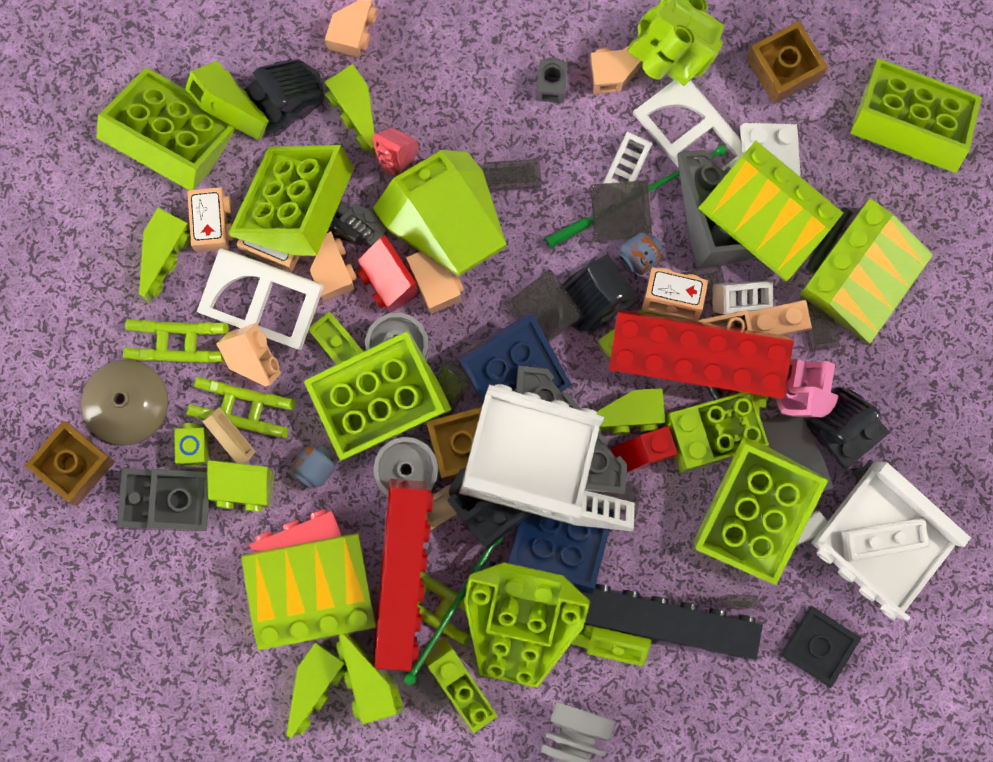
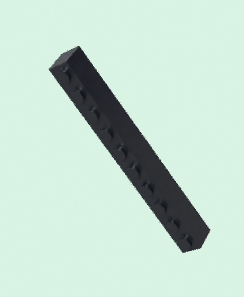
M486 560L480 571L496 566V562ZM477 563L471 564L470 574L472 573ZM602 584L595 585L593 594L579 590L590 601L585 625L748 660H757L763 624L755 623V617L739 614L738 619L726 617L727 611L710 608L709 613L697 611L698 605L681 602L680 607L669 605V599L652 596L650 601L639 598V592L623 590L622 594L613 593L610 586Z

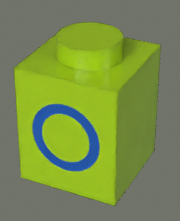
M185 423L183 428L175 429V464L180 467L207 466L209 461V432L204 427H201L199 423Z

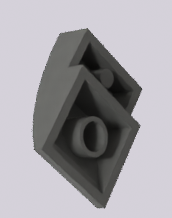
M122 468L117 528L207 531L209 510L208 472Z

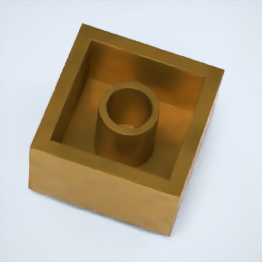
M800 20L752 45L746 57L773 104L821 80L828 69L827 64Z
M482 407L426 422L442 482L455 479L460 469L466 468Z
M63 420L24 466L68 503L78 506L116 461L74 426Z

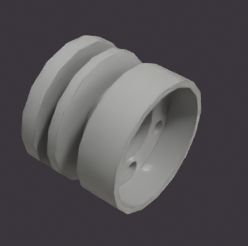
M556 702L550 721L562 728L561 733L546 732L545 737L557 741V746L555 748L543 744L541 752L547 754L556 762H597L590 759L592 753L605 757L606 752L595 746L596 739L609 741L616 721Z

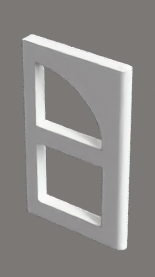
M675 80L633 111L634 116L678 168L677 154L685 150L711 129L716 132L736 156V158L721 168L725 171L727 167L732 168L743 155L741 139L691 80L685 86H682ZM668 107H682L698 113L704 120L671 144L648 115Z
M220 248L197 312L239 328L257 323L260 331L264 333L266 338L302 350L324 285ZM245 277H260L245 320L213 309L220 294L230 284ZM273 282L307 294L291 337L258 325Z

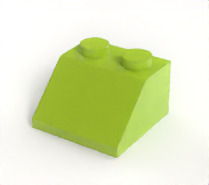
M208 461V499L216 502L217 508L233 509L234 504L245 505L246 511L262 512L263 507H271L275 473L268 467Z

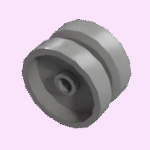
M401 312L388 313L378 318L368 329L365 338V351L409 331L427 362L430 356L428 335L423 325L413 316Z
M401 437L391 440L380 449L375 458L373 472L376 484L388 496L390 478L425 481L428 490H432L437 481L439 468L436 456L427 444L416 438ZM403 464H408L412 467L409 475L401 473L400 470Z

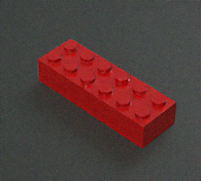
M619 309L608 370L784 399L794 340L790 336Z
M389 479L373 645L374 668L411 671L412 661L417 662L419 644L417 643L415 632H420L422 614H420V607H417L418 602H423L425 589L423 578H420L421 572L426 573L427 554L423 544L424 542L429 543L430 524L429 520L426 519V513H432L433 494H431V490H428L425 481Z

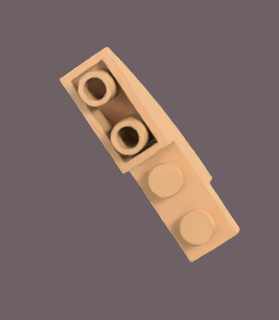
M806 300L750 312L745 310L698 320V322L783 336L812 330Z

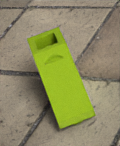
M218 60L190 72L185 90L202 110L256 140L263 137L269 120Z
M352 64L325 81L327 92L324 95L333 108L338 106L343 113L340 115V118L348 130L354 129L358 135L355 140L362 151L366 152L368 150L374 157L376 156L373 143L375 129L369 87Z
M157 208L143 232L139 295L149 303L153 297L157 298L164 286V283H162L167 273L173 272L178 263V258L176 257L181 249H186L191 242L190 226L188 223L160 208Z
M663 389L633 390L597 411V415L603 416L604 421L600 425L599 431L612 430L613 435L629 434L630 429L641 428L642 433H649L658 430V427H663L665 424Z
M443 637L437 641L425 659V663L474 734L498 716L447 639Z
M315 643L297 668L286 734L290 738H294L297 734L302 736L312 723L308 719L314 709L317 711L322 709L329 699L326 692L332 684L337 687L344 678V672H346L343 669L346 663L319 643Z

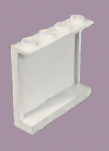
M489 385L485 394L460 493L575 525L581 517L583 494L599 427L604 421V417L597 415V412L591 409L581 408L577 410L570 408L563 401L553 400L549 402L542 400L539 395L524 392L520 394L513 392L506 385Z
M874 461L811 544L818 549L816 554L828 564L833 562L840 568L838 571L840 576L850 583L853 581L861 587L859 592L870 601L876 600L881 604L880 610L892 620L900 618L908 621L911 617L905 613L907 608L955 546L965 547L971 537L890 464ZM919 517L926 518L929 547L852 562L845 560L842 531Z

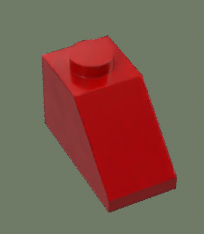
M668 426L642 434L611 448V452L616 458L621 456L626 462L627 473L673 459L678 454Z

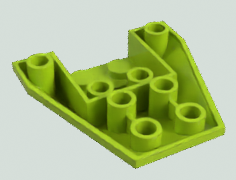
M440 150L392 179L373 207V211L388 231L457 276H461L507 247L483 170L467 151Z
M502 563L471 574L464 603L479 674L538 688L583 629L590 601L563 575L508 563Z

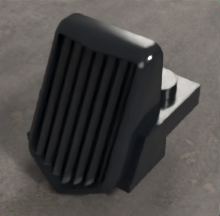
M290 58L289 60L258 67L253 72L256 79L244 89L257 108L265 114L269 120L267 127L276 136L281 134L298 118L304 119L323 103L320 98L323 94L320 73L299 59L292 60Z
M608 254L589 263L583 269L571 275L557 288L559 290L557 304L561 320L578 331H587L589 335L611 322L617 316L619 309L627 310L640 300Z
M835 387L831 389V393L838 395L832 411L823 417H807L809 420L806 421V424L817 441L822 446H826L843 469H848L890 432L878 418L881 413L874 405L867 402L861 395L852 391L849 387L846 389Z
M462 468L449 489L450 498L447 501L463 523L487 550L532 513L461 494L460 489L466 468Z

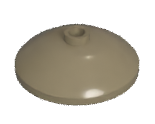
M133 360L114 361L98 369L87 381L81 398L82 415L88 428L101 440L121 446L137 444L151 437L162 425L168 410L167 390L160 376L149 366ZM119 395L125 396V401L122 404L116 403V398Z

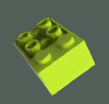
M739 393L675 411L665 417L664 426L669 427L678 453L675 461L680 474L733 458L743 436L769 446L752 393Z
M340 634V642H337L336 646L340 659H345L348 671L344 672V678L348 690L353 689L355 701L352 702V709L356 720L360 719L361 724H366L404 713L397 682L385 669L374 668L373 656L353 634Z

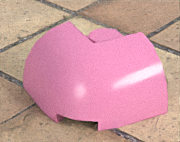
M791 359L784 399L772 397V399L776 400L781 414L791 417H823L829 414L835 407L838 395L831 393L835 364L828 361L804 362L799 359Z

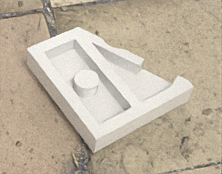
M743 123L740 126L742 154L756 140L797 175L801 176L797 124Z

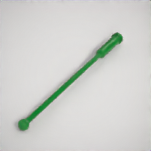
M718 145L716 150L709 154L713 156L712 158L718 155L723 156L726 154L727 148L724 145ZM679 170L590 218L584 217L550 236H545L550 249L555 248V245L589 228L592 222L680 176Z
M503 537L484 551L471 574L480 571L494 546L500 544ZM469 578L410 673L404 676V682L407 685L415 683L417 672L466 594Z

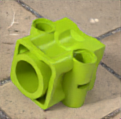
M661 0L657 6L648 10L641 18L637 27L638 38L630 43L628 52L643 62V69L651 78L659 80L667 74L679 84L685 86L693 77L697 79L704 74L717 57L723 45V40L720 38L725 25L705 12L708 9L706 0Z

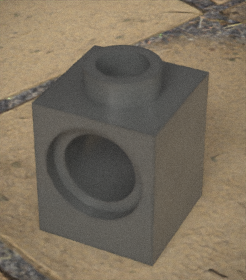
M555 57L540 60L536 101L564 103L568 62H562L561 59ZM554 75L558 77L559 81L549 83L545 80V77Z

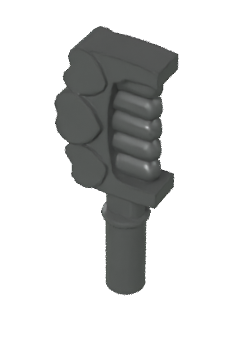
M339 203L336 214L341 216L339 220L361 233L362 239H365L368 243V248L382 236H387L388 229L373 210H366L364 206L356 203L349 209L344 203Z

